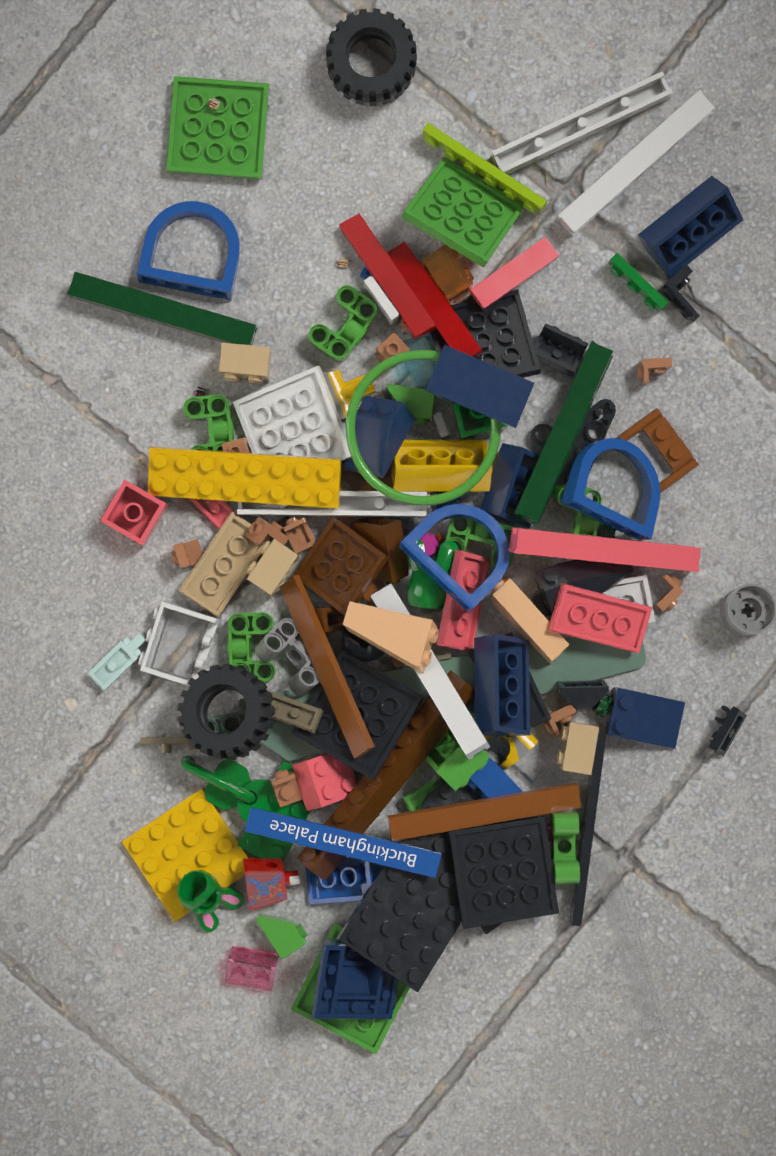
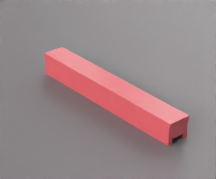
M512 527L508 551L527 555L699 572L701 548Z

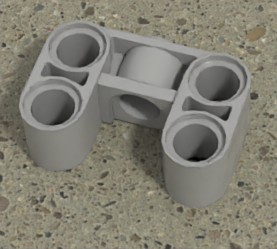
M285 618L281 620L257 644L255 652L262 661L269 662L281 652L299 670L290 680V688L296 695L303 696L307 694L320 681L296 624L292 619Z

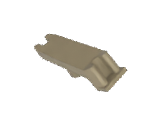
M185 737L140 738V744H161V753H172L171 744L187 743L189 750L195 749L189 743L190 740Z

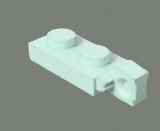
M139 633L133 640L127 637L120 641L87 675L105 691L139 658L138 656L142 653L139 648L146 642V638Z

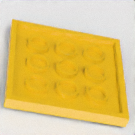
M203 788L122 841L174 922L190 912L179 901L177 892L179 882L185 874L195 870H204L213 875L221 887H228L245 875L243 859L249 858L245 851L238 846V840L216 807L207 801Z

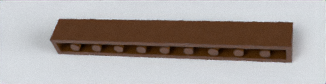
M450 670L447 676L465 706L468 707L475 698V689ZM430 695L416 711L375 782L363 776L324 825L364 834L450 728ZM305 847L297 856V859L311 872L326 880L345 856Z

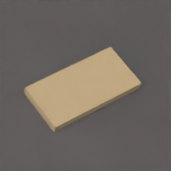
M232 511L178 589L180 593L216 617H219L246 577V572L253 561H257L261 555L260 551L267 541L271 540L266 535L260 545L246 537L251 524Z

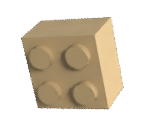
M222 343L219 373L226 379V382L240 383V379L250 381L249 384L264 385V382H270L272 351L270 347Z
M275 539L272 543L266 542L260 551L263 556L258 563L253 561L246 572L249 574L247 579L271 596L275 595L300 558L299 555Z
M571 721L566 722V725H561V736H559V739L563 740L562 749H557L555 763L559 764V769L587 775L592 774L599 732L598 726Z

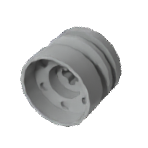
M745 584L730 591L723 598L720 605V619L723 626L730 633L738 637H751L767 630L776 618V600L774 595L766 587L759 584ZM744 608L750 609L751 613L748 615L742 614L741 610Z

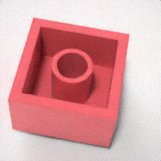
M124 479L100 521L142 546H146L169 505Z
M326 753L292 765L307 811L345 799L357 784L353 769Z

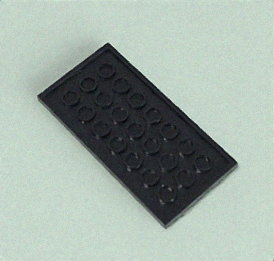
M439 775L418 810L479 799L463 788H458L455 791ZM448 831L398 840L397 843L441 853L436 878L383 865L336 938L415 992H419L462 922Z

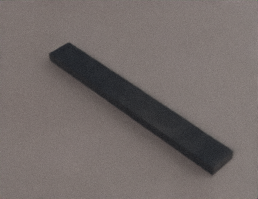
M598 733L592 774L588 777L578 853L580 883L574 884L569 921L573 926L582 925L606 743V734Z

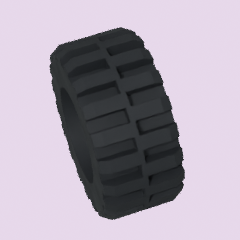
M365 8L360 9L358 15H354L353 12L346 15V20L344 22L340 20L336 24V30L331 31L329 43L326 45V64L330 80L334 82V87L338 92H343V97L348 100L353 98L356 100V104L363 105V102H368L370 106H377V102H383L384 105L390 103V99L393 97L397 99L402 95L403 89L409 87L416 71L417 47L416 42L413 41V34L410 28H405V22L402 19H394L393 13L387 11L385 15L381 13V9L373 8V12H367ZM369 38L379 39L392 48L394 62L386 73L377 77H366L352 69L349 62V53L351 48L361 40Z
M224 664L222 667L213 665L210 666L209 671L205 669L199 671L197 679L191 678L187 682L190 685L187 691L183 689L180 695L184 697L183 703H178L177 710L182 713V716L178 717L179 725L184 727L181 731L184 737L189 739V743L194 748L199 749L200 752L218 759L236 760L237 757L244 758L249 756V751L251 750L257 751L261 747L259 743L262 740L266 741L270 736L267 734L268 728H273L275 722L271 720L272 715H275V707L271 704L274 699L272 694L267 691V685L253 673L231 664ZM226 690H234L244 697L246 703L245 718L234 732L227 735L217 734L210 728L207 713L209 705L219 693Z

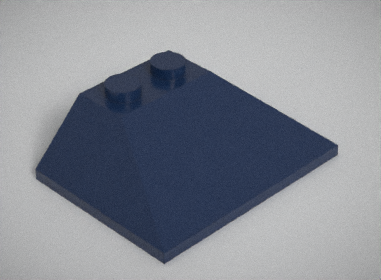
M328 939L322 948L311 1018L392 1019L398 980L339 940Z

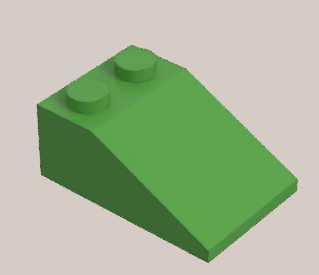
M449 729L425 760L456 791L458 788L464 787L476 771L484 768L490 756L484 750H481L473 755L474 758L469 760Z

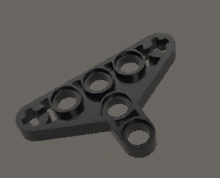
M602 399L590 408L556 486L565 484L568 481L572 465L581 448L595 441L605 439L616 413V406L611 400ZM605 404L609 405L608 410L611 411V414H606L603 418V421L607 422L606 426L600 421H592L594 416L599 419L601 410L598 408L599 406L603 407ZM542 423L534 427L531 438L535 444L544 448L546 441H539L536 438V430L545 428L550 435L553 427ZM593 425L599 426L602 430L601 437L597 439L590 437L588 432L589 428Z

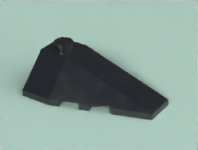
M575 559L536 571V587L552 617L561 583L604 593L633 572L632 565Z

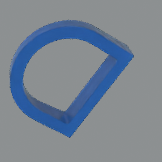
M180 202L164 209L155 217L146 232L137 271L138 283L232 301L240 260V243L234 224L220 209L204 202ZM186 217L204 218L217 225L225 235L229 246L223 280L219 281L152 268L157 243L164 230L173 222Z
M618 438L598 440L587 445L577 455L572 465L561 503L638 541L649 540L653 536L660 504L659 479L649 458L634 444ZM605 450H613L625 455L632 461L640 474L643 493L635 521L584 495L591 465L595 458Z
M452 504L436 509L410 532L399 545V548L468 613L500 582L509 563V544L499 523L485 511L466 504ZM459 517L473 520L482 525L494 540L497 551L495 568L492 574L472 594H468L417 545L434 526L446 519Z

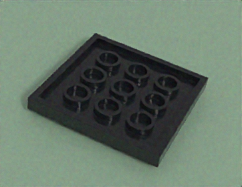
M518 289L510 291L485 310H482L476 300L450 305L483 351V353L475 358L522 378L541 374V368ZM437 329L430 331L435 351L441 352L443 346H448V344Z
M341 650L336 660L375 747L362 757L354 759L322 684H320L308 704L323 710L315 734L294 727L291 733L375 782L424 697Z
M545 817L448 831L463 929L559 914Z

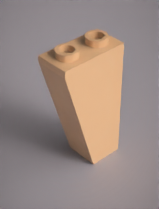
M511 579L506 582L501 580L492 589L490 603L525 639L529 640V643L549 664L568 648V642L560 633L548 630L550 622Z
M349 602L343 625L349 632L418 672L424 673L425 667L430 665L432 643H436L439 630L433 620Z

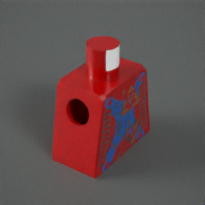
M279 858L243 859L250 911L285 901L287 899L286 886L300 884L298 870L284 872L282 860Z

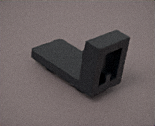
M685 265L662 286L665 289L663 293L669 301H675L680 307L679 312L686 320L691 319L692 322H695L700 315L676 288L678 286L679 289H682L691 281L689 276L693 271L688 265Z

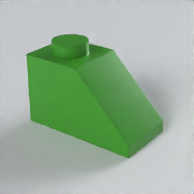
M388 384L387 392L394 401H400L406 405L416 418L415 424L425 425L426 421L431 422L434 394L425 391V389Z
M259 914L256 917L258 924L281 959H284L307 943L305 937L308 934L301 923L297 925L294 920L266 914Z

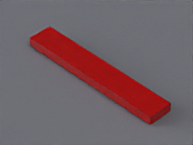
M360 213L339 224L340 230L371 276H373L395 307L399 317L416 340L436 329V324Z
M405 241L387 252L436 324V329L448 346L473 357L483 353L478 343Z

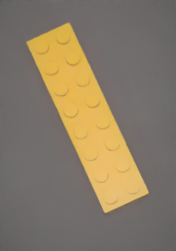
M150 447L148 493L152 496L339 508L342 459Z

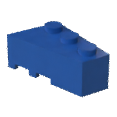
M491 758L487 760L484 768L476 771L470 777L468 782L474 790L479 787L484 792L481 795L483 799L523 792Z

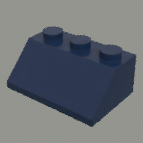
M502 443L491 475L490 491H486L480 509L495 518L530 529L532 524L516 519L514 513L540 455L523 447Z

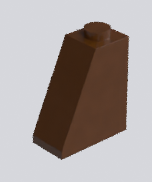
M364 517L350 523L351 529L389 557L375 577V580L385 581L389 585L397 584L400 582V579L409 576L406 554L399 548L401 541L404 539L401 520Z

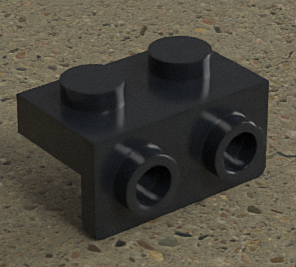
M545 324L534 347L539 362L573 377L588 343L582 341L579 337L561 331L558 327Z

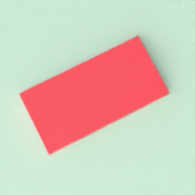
M455 550L450 576L468 594H472L487 579L490 558ZM447 593L436 645L463 651L473 649L482 601L468 613Z
M561 583L548 630L639 653L653 607Z

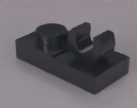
M727 706L721 707V709L727 712V716L724 719L715 717V720L722 726L713 733L708 747L723 757L747 717L744 712L734 706L731 709Z

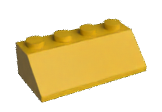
M404 440L391 463L394 490L401 492L450 491L460 486L481 465L488 450L486 440ZM492 465L480 482L470 491H490Z

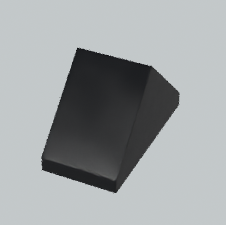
M605 680L557 681V687L560 692L584 715L609 692V686Z

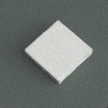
M373 276L368 277L364 280V289L391 327H393L399 321V313Z

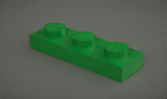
M618 253L608 262L611 266L609 268L610 271L618 278L622 276L628 282L626 284L627 287L634 294L637 295L639 293L645 299L643 302L650 310L654 311L656 309L660 312L668 304V301Z

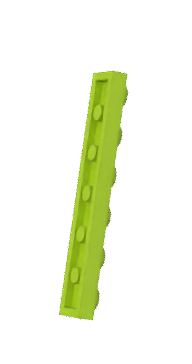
M430 123L426 124L423 129V138H425L424 141L429 146L440 148L444 151V155L452 161L457 159L464 164L463 167L470 173H478L483 176V180L492 187L498 186L504 190L503 193L508 198L524 203L523 207L529 212L542 214L546 208V199Z

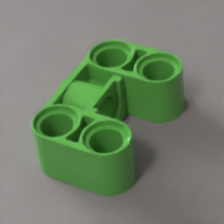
M350 285L339 288L336 295L340 308L349 313V317L342 328L335 333L322 324H316L309 331L311 345L335 362H343L350 356L355 347L365 337L377 317L376 304ZM343 293H352L354 296L353 301L350 303L342 302L340 298ZM369 306L374 312L371 316L364 317L360 314L361 308ZM323 331L326 334L325 340L316 342L313 339L314 333ZM335 345H343L346 351L343 355L336 356L333 354L332 349Z
M198 396L185 401L183 410L189 419L193 421H208L210 443L195 445L191 449L219 451L223 443L234 441V427L230 404L224 396ZM216 401H223L225 403V408L222 412L217 413L213 411L212 407ZM194 403L201 405V411L197 415L189 413V407Z
M566 484L557 485L552 493L554 502L565 508H571L561 503V494L565 491ZM586 487L584 495L592 493V500L601 504V494L597 490ZM571 508L574 511L572 528L569 529V532L552 531L596 536L599 521Z
M459 517L452 518L445 541L458 542L461 545V551L464 552L468 540L490 544V546H493L490 564L495 568L496 563L494 560L497 551L490 533L473 520ZM456 519H464L466 521L467 528L465 531L460 532L454 528V521ZM499 523L503 531L509 530L512 532V526ZM509 552V563L507 568L511 566L513 561L514 553Z
M264 612L237 613L228 620L227 650L229 664L235 667L239 665L245 666L247 671L256 675L263 682L271 681L275 677L276 667L270 661H253L252 635L267 634L274 628L275 623L271 615ZM262 616L267 617L270 621V626L266 630H260L257 627V620ZM238 617L243 618L246 622V626L242 631H236L233 627V621ZM263 664L271 667L272 672L268 678H262L259 675V668Z
M575 810L550 813L551 862L555 884L580 883V866L575 853V835H579L578 813ZM564 839L568 840L569 848L565 851H559L557 848L558 843Z

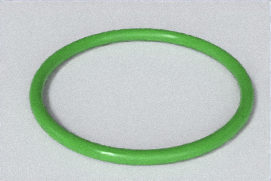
M413 350L399 353L385 359L372 368L360 381L351 397L345 424L347 446L351 458L364 479L383 495L401 503L418 506L437 505L452 501L476 486L488 472L495 459L501 434V423L491 419L490 443L481 465L463 484L442 494L432 496L405 494L387 486L370 471L359 452L355 435L356 414L365 391L379 375L397 364L412 360L437 361L441 352L433 350Z

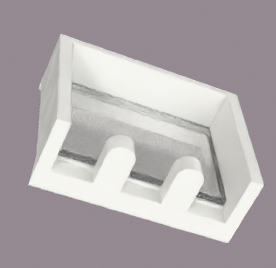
M161 602L160 606H156L153 614V619H156L154 627L149 629L146 636V642H149L146 652L142 651L139 658L140 671L188 685L187 682L191 678L197 679L199 677L197 673L205 668L220 619Z

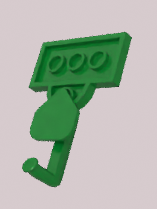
M187 755L181 759V766L185 771L208 782L205 788V797L208 802L223 810L237 807L241 818L246 823L251 807L306 820L311 810H306L303 799L280 807L271 781L263 778L251 780L247 768L233 760L226 759L221 761L215 771L212 772L196 764L192 756ZM284 760L277 772L285 769L288 772L293 771L292 764ZM245 831L238 842L239 847L260 858H279L282 860V863L293 845L290 842Z

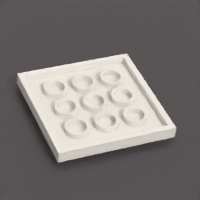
M320 366L313 367L233 402L252 453L342 459V461L351 457L347 446L345 430Z

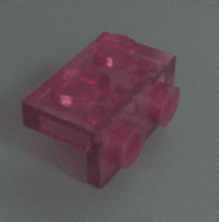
M232 946L228 959L225 983L272 992L279 955L268 951Z

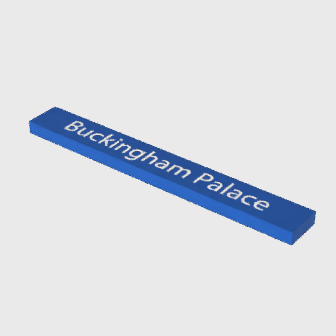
M254 807L250 808L245 832L436 878L441 853Z

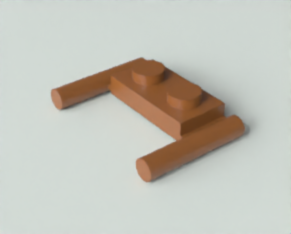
M658 408L651 411L618 436L619 439L628 441L644 430L645 434L674 471L659 482L660 493L699 466L692 453L667 419L662 416Z

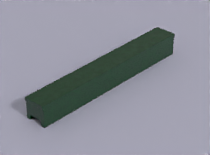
M74 272L69 291H67V295L70 298L222 343L253 345L258 329L252 323L79 272Z
M591 341L515 510L516 519H521L538 526L613 359V350Z

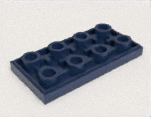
M444 345L425 391L507 426L516 428L534 382Z

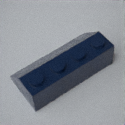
M710 176L639 233L638 236L648 254L670 279L685 265L691 263L742 222L743 217L729 188L715 177Z
M499 634L474 638L475 722L482 734L487 736H530L529 640Z

